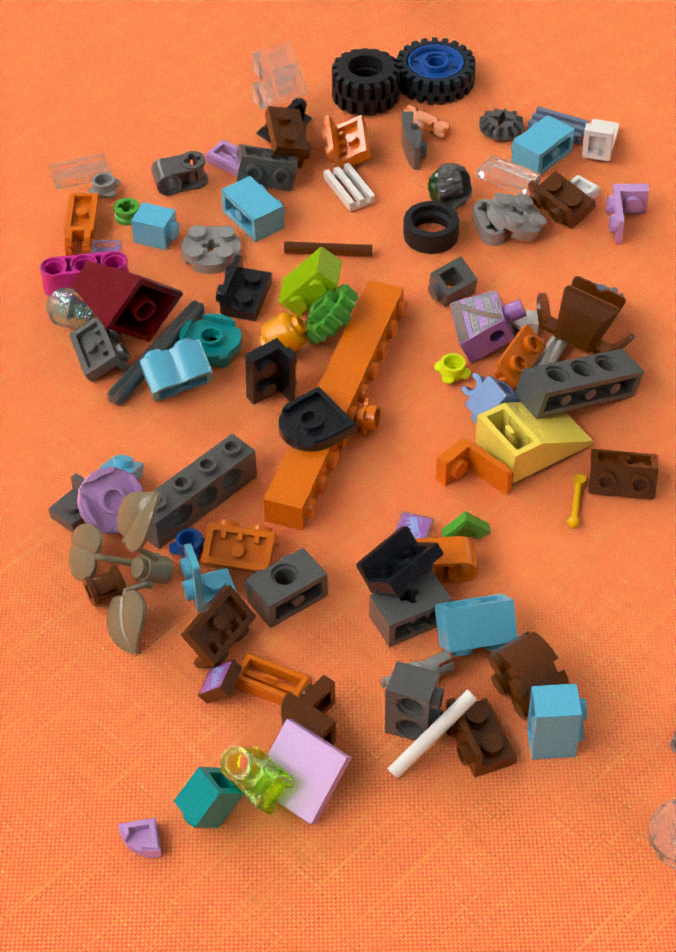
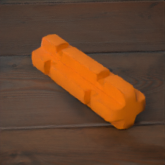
M407 105L402 110L413 112V122L418 123L419 128L431 134L434 132V135L441 139H445L447 135L449 136L451 132V125L423 110L418 112L419 109L413 105Z

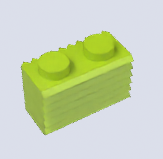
M320 247L282 279L279 303L294 314L303 317V313H307L313 302L323 296L327 290L334 292V288H338L342 261L325 248Z

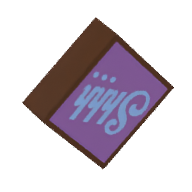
M233 659L211 667L198 697L204 702L210 703L230 696L242 666Z

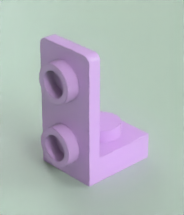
M613 184L612 196H607L606 212L611 213L609 216V232H614L615 243H622L625 223L624 214L646 213L649 197L648 184Z

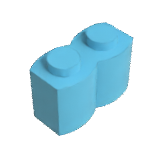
M181 339L174 344L173 348L164 351L162 349L151 350L140 360L142 372L154 401L170 398L185 390L200 387L214 380L213 371L199 339Z

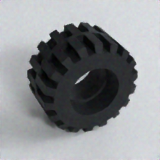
M362 48L353 49L351 52H344L341 54V57L335 59V63L332 64V98L334 103L338 105V108L347 110V113L358 114V116H373L377 113H385L386 109H392L394 104L398 102L400 96L399 62H396L394 56H389V53L381 52L379 49Z

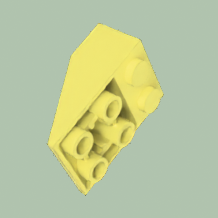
M507 402L477 415L476 443L492 457L507 464L513 471L512 483L593 445V440L566 412L536 419L521 402Z

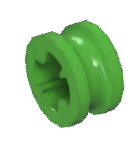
M122 198L116 201L114 204L116 222L125 226L132 225L131 220L140 207L138 201L133 198Z

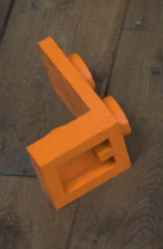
M465 437L459 439L436 458L435 480L444 486L448 485L455 478L462 477L468 469L504 495L511 492L513 471L507 464L498 461L485 452L481 446L473 444Z

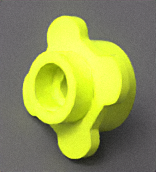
M456 353L444 355L441 361L436 362L434 366L435 371L440 372L442 381L446 384H452L461 378L468 379L471 376V370L465 367L466 361L464 357Z

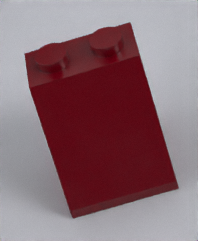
M87 261L72 283L73 288L107 329L147 342L151 341L183 295V292L179 289L92 261Z

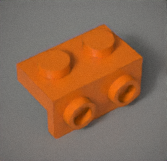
M330 115L324 117L325 129H323V135L328 144L325 147V152L330 162L335 161L337 166L344 169V164L350 163L353 166L371 158L367 126L362 115L337 126Z
M530 325L523 326L497 361L498 369L492 376L506 382L513 390L517 388L523 369L532 368L546 348Z

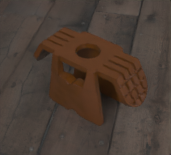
M575 276L572 280V285L565 287L558 319L551 316L547 294L539 293L537 296L536 306L539 328L583 351L597 354L623 349L636 337L631 333L614 345L602 340V337L626 303V298L609 289L599 290L596 283L580 276Z

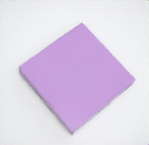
M286 719L251 785L309 824H316L352 757L293 719Z

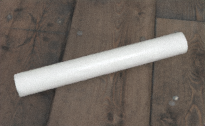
M467 689L387 769L398 779L478 699Z

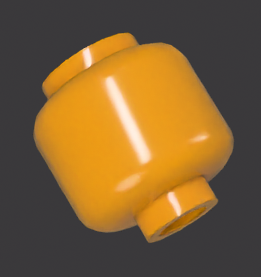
M282 312L262 326L260 342L264 345L278 338L285 347H290L296 352L306 344L305 332L307 331V326L300 316L296 315L294 317L288 312Z

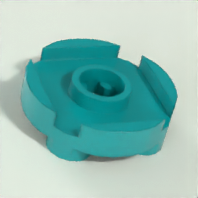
M222 314L202 315V320L194 323L193 319L184 324L180 331V340L185 338L200 340L210 366L216 368L229 366L230 360L237 356L242 347L240 328L238 329L235 326L233 319ZM211 337L216 338L215 341H208Z

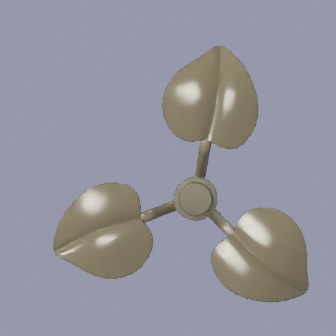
M156 491L129 493L123 499L118 511L117 528L119 533L124 536L122 543L127 546L129 551L140 553L139 557L131 560L101 554L103 534L97 526L87 523L76 527L72 534V546L69 550V567L72 575L77 580L83 581V578L87 576L92 578L96 573L98 560L131 566L132 575L140 581V583L124 588L122 596H115L110 602L107 613V628L112 640L119 648L131 654H140V638L146 616L145 600L137 590L143 588L151 589L153 583L166 584L173 575V563L169 557L160 556L159 553H153L143 548L149 537L162 495L161 492Z

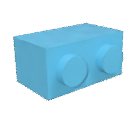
M550 115L545 116L513 140L511 145V164L538 178L572 151L575 129Z
M251 176L221 189L223 212L255 242L284 229L285 209L282 202L269 194L262 184H258Z
M503 593L435 604L439 646L453 656L469 655L473 653L472 649L485 647L486 650H498L506 645V643L517 638L514 599Z
M577 684L531 687L527 734L532 760L576 757L578 742L584 741L582 721H587L586 699L579 698Z

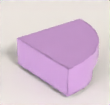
M156 818L118 824L120 837L129 850L147 858H162Z

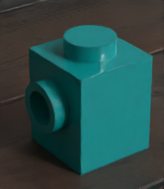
M198 767L174 802L183 812L184 820L194 828H219L244 793L224 768Z

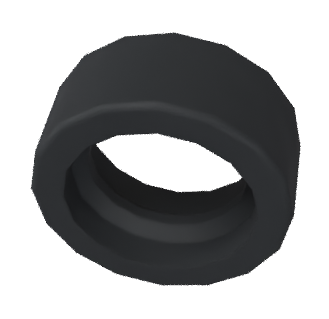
M425 201L412 205L406 211L403 220L405 242L410 248L420 253L437 254L450 250L457 243L459 236V217L457 212L451 206L437 201ZM424 223H436L446 227V229L437 232H427L416 228V226Z

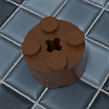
M529 631L521 634L488 656V661L495 671V674L491 676L494 687L501 695L508 692L513 698L512 705L522 719L528 717L532 686L570 684L565 669L558 673L554 661L559 658L553 649L534 631L530 634Z

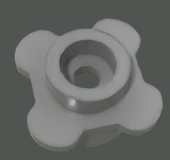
M98 173L92 177V188H89L88 192L99 193L100 198H113L116 196L115 190L116 187L120 186V181L114 178L111 173Z

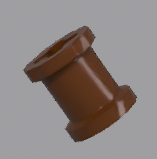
M116 565L111 566L110 571L90 578L87 576L83 578L85 591L93 606L99 605L101 600L116 594L122 596L123 589L126 588L123 576Z

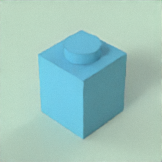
M143 202L131 220L134 243L167 250L172 240H175L179 234L180 225L176 222L175 209Z

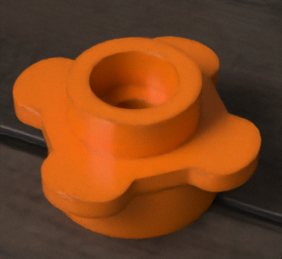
M366 398L364 407H359L356 413L357 426H362V436L365 437L368 436L369 430L377 431L381 421V408L379 405H371V398Z

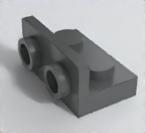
M238 145L237 158L239 168L236 178L237 182L251 176L258 184H262L264 187L286 191L293 190L298 167L296 157L274 155L273 150L268 148Z
M97 316L69 334L84 375L91 382L116 366L124 373L130 368L127 361L130 358V354L119 341L122 338V334L107 329Z

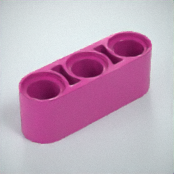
M119 251L47 258L40 264L43 290L50 297L78 296L79 294L73 288L72 283L87 261L129 272L127 256Z

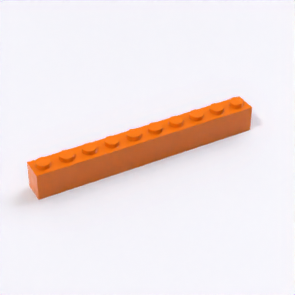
M368 280L351 316L352 318L347 324L318 385L355 423L356 413L361 402L364 403L365 399L368 398L369 384L377 379L379 362L387 357L389 340L396 337L398 320L405 317L408 302L404 300V287ZM349 437L320 451H301L289 446L264 498L265 521L303 531L308 518L313 519L316 514L319 494H325L329 480L328 474L330 470L335 471L339 461V450L341 447H346Z

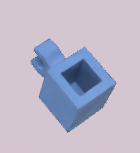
M473 373L472 377L476 380V387L471 389L463 385L461 388L462 392L470 397L465 405L473 413L471 419L476 424L477 415L502 403L520 402L514 395L515 391L506 382L490 375L485 378L477 373Z

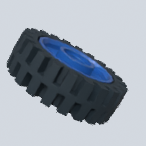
M432 37V41L423 38L421 43L417 40L413 41L411 46L407 44L398 53L396 62H399L401 93L403 95L408 94V98L411 100L417 98L418 103H423L427 100L428 105H434V101H438L439 105H445V100L449 103H454L456 98L458 100L463 99L464 94L468 95L474 87L475 57L470 49L467 50V47L463 44L459 46V42L455 40L449 43L447 38H443L442 41H438V37Z

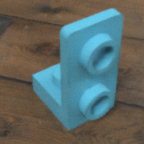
M191 543L184 544L185 558L180 559L183 576L187 580L182 581L187 601L193 600L199 613L222 587L231 585L235 591L236 589L228 568L201 575L200 566Z

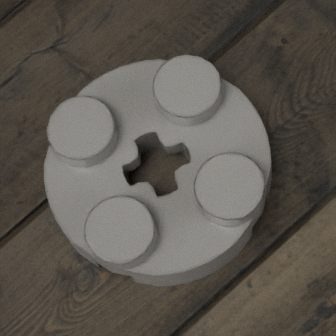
M498 192L494 195L487 210V216L491 223L502 232L505 228L512 231L511 237L517 240H535L547 223L546 218L532 205L533 200L531 197L522 193L515 196Z
M228 225L222 227L192 226L182 242L183 261L186 265L187 262L193 265V270L198 273H222L226 271L228 264L233 263L236 254L241 255L240 240L235 234V229Z

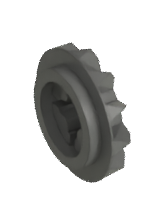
M494 108L493 112L485 111L484 116L480 117L479 128L489 138L509 140L521 134L523 130V117L518 116L517 111L509 112L507 108L503 110Z

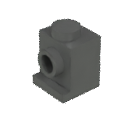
M460 256L430 273L428 292L435 302L441 300L446 307L468 294H474L478 279Z

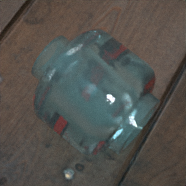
M58 288L50 295L46 303L50 320L54 324L66 328H80L89 321L93 313L74 288Z

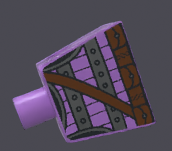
M497 291L483 293L450 303L459 344L470 363L510 343L515 338L511 322L527 316L521 299L505 305Z

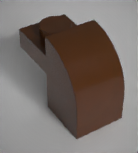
M322 675L314 685L309 684L304 689L300 698L289 691L281 705L282 727L286 719H293L328 743L334 745L336 742V721L325 715V713L335 704V682Z

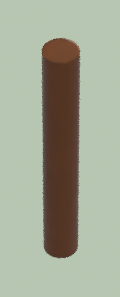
M284 241V253L313 254L317 249L323 247L333 255L372 257L373 245Z

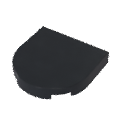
M320 387L288 402L283 407L278 421L279 434L283 441L301 451L324 450L357 433V424Z

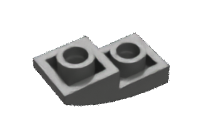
M402 111L401 142L403 152L412 168L420 170L421 159H426L427 142L422 141V130H418V123H413V112Z

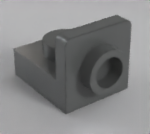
M77 473L71 477L72 490L49 508L50 517L72 533L76 527L85 524V521L80 516L77 505L78 489L85 478Z

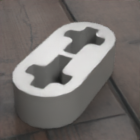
M478 200L473 206V222L481 240L491 246L503 244L506 242L508 229L505 228L503 232L491 223L486 215L492 200Z

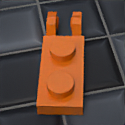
M69 193L64 227L66 256L73 255L75 248L74 239H84L82 242L83 253H92V239H95L100 202L99 193Z

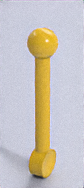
M576 474L573 477L575 493L571 516L567 519V525L571 528H576L580 524L578 510L581 491L587 481L584 474Z

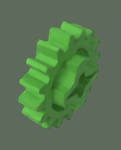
M341 284L339 288H334V292L327 290L323 296L313 302L308 309L310 311L308 319L305 321L307 326L306 338L313 344H318L321 340L325 341L327 337H334L351 320L350 314L356 306L355 302L359 298L357 296L358 293L348 284Z

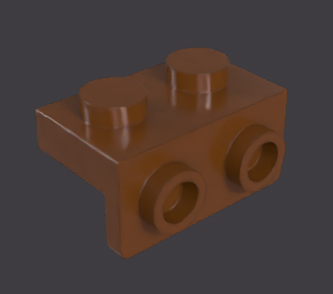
M268 106L265 117L273 154L296 157L297 168L301 169L305 159H308L310 156L311 145L306 139V123L302 121L300 109Z

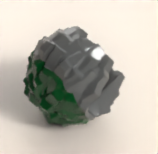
M444 163L429 178L427 184L430 198L432 201L443 202L453 209L465 205L473 191L470 174L464 166L458 163Z

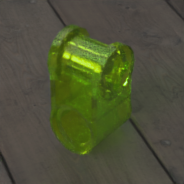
M233 746L228 748L221 757L220 767L225 777L233 782L253 805L267 814H272L276 810L275 803L285 790L292 789L296 784L293 777L287 771L275 764L256 746ZM242 754L246 756L248 761V767L245 772L239 766V759Z

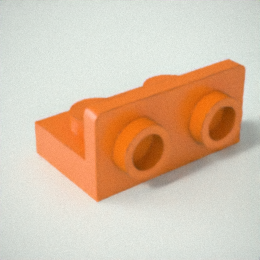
M220 519L219 523L208 522L201 563L208 566L255 573L272 565L275 546H278L279 538L275 532H272V528L264 525L254 524L250 529L239 527V523L232 520Z

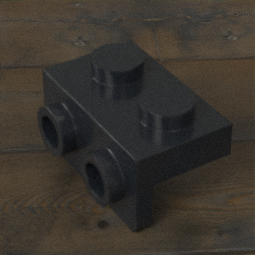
M401 526L358 561L356 566L371 593L397 596L410 588V582L416 577L431 571L434 568V562L443 556L444 553L438 543L417 542L408 526Z

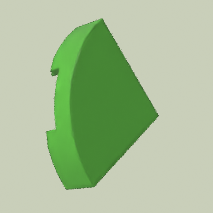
M466 511L441 529L443 537L475 536V540L491 533L489 523Z

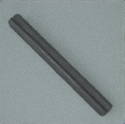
M192 300L109 389L107 395L110 403L119 406L145 379L140 360L151 350L162 349L164 351L173 348L174 344L180 340V331L184 324L193 319V323L198 321L205 313L202 303Z

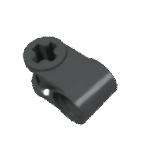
M189 151L181 155L157 159L151 166V172L158 192L169 196L183 191L200 189L207 185L208 175L204 171L206 164L205 156L198 151Z

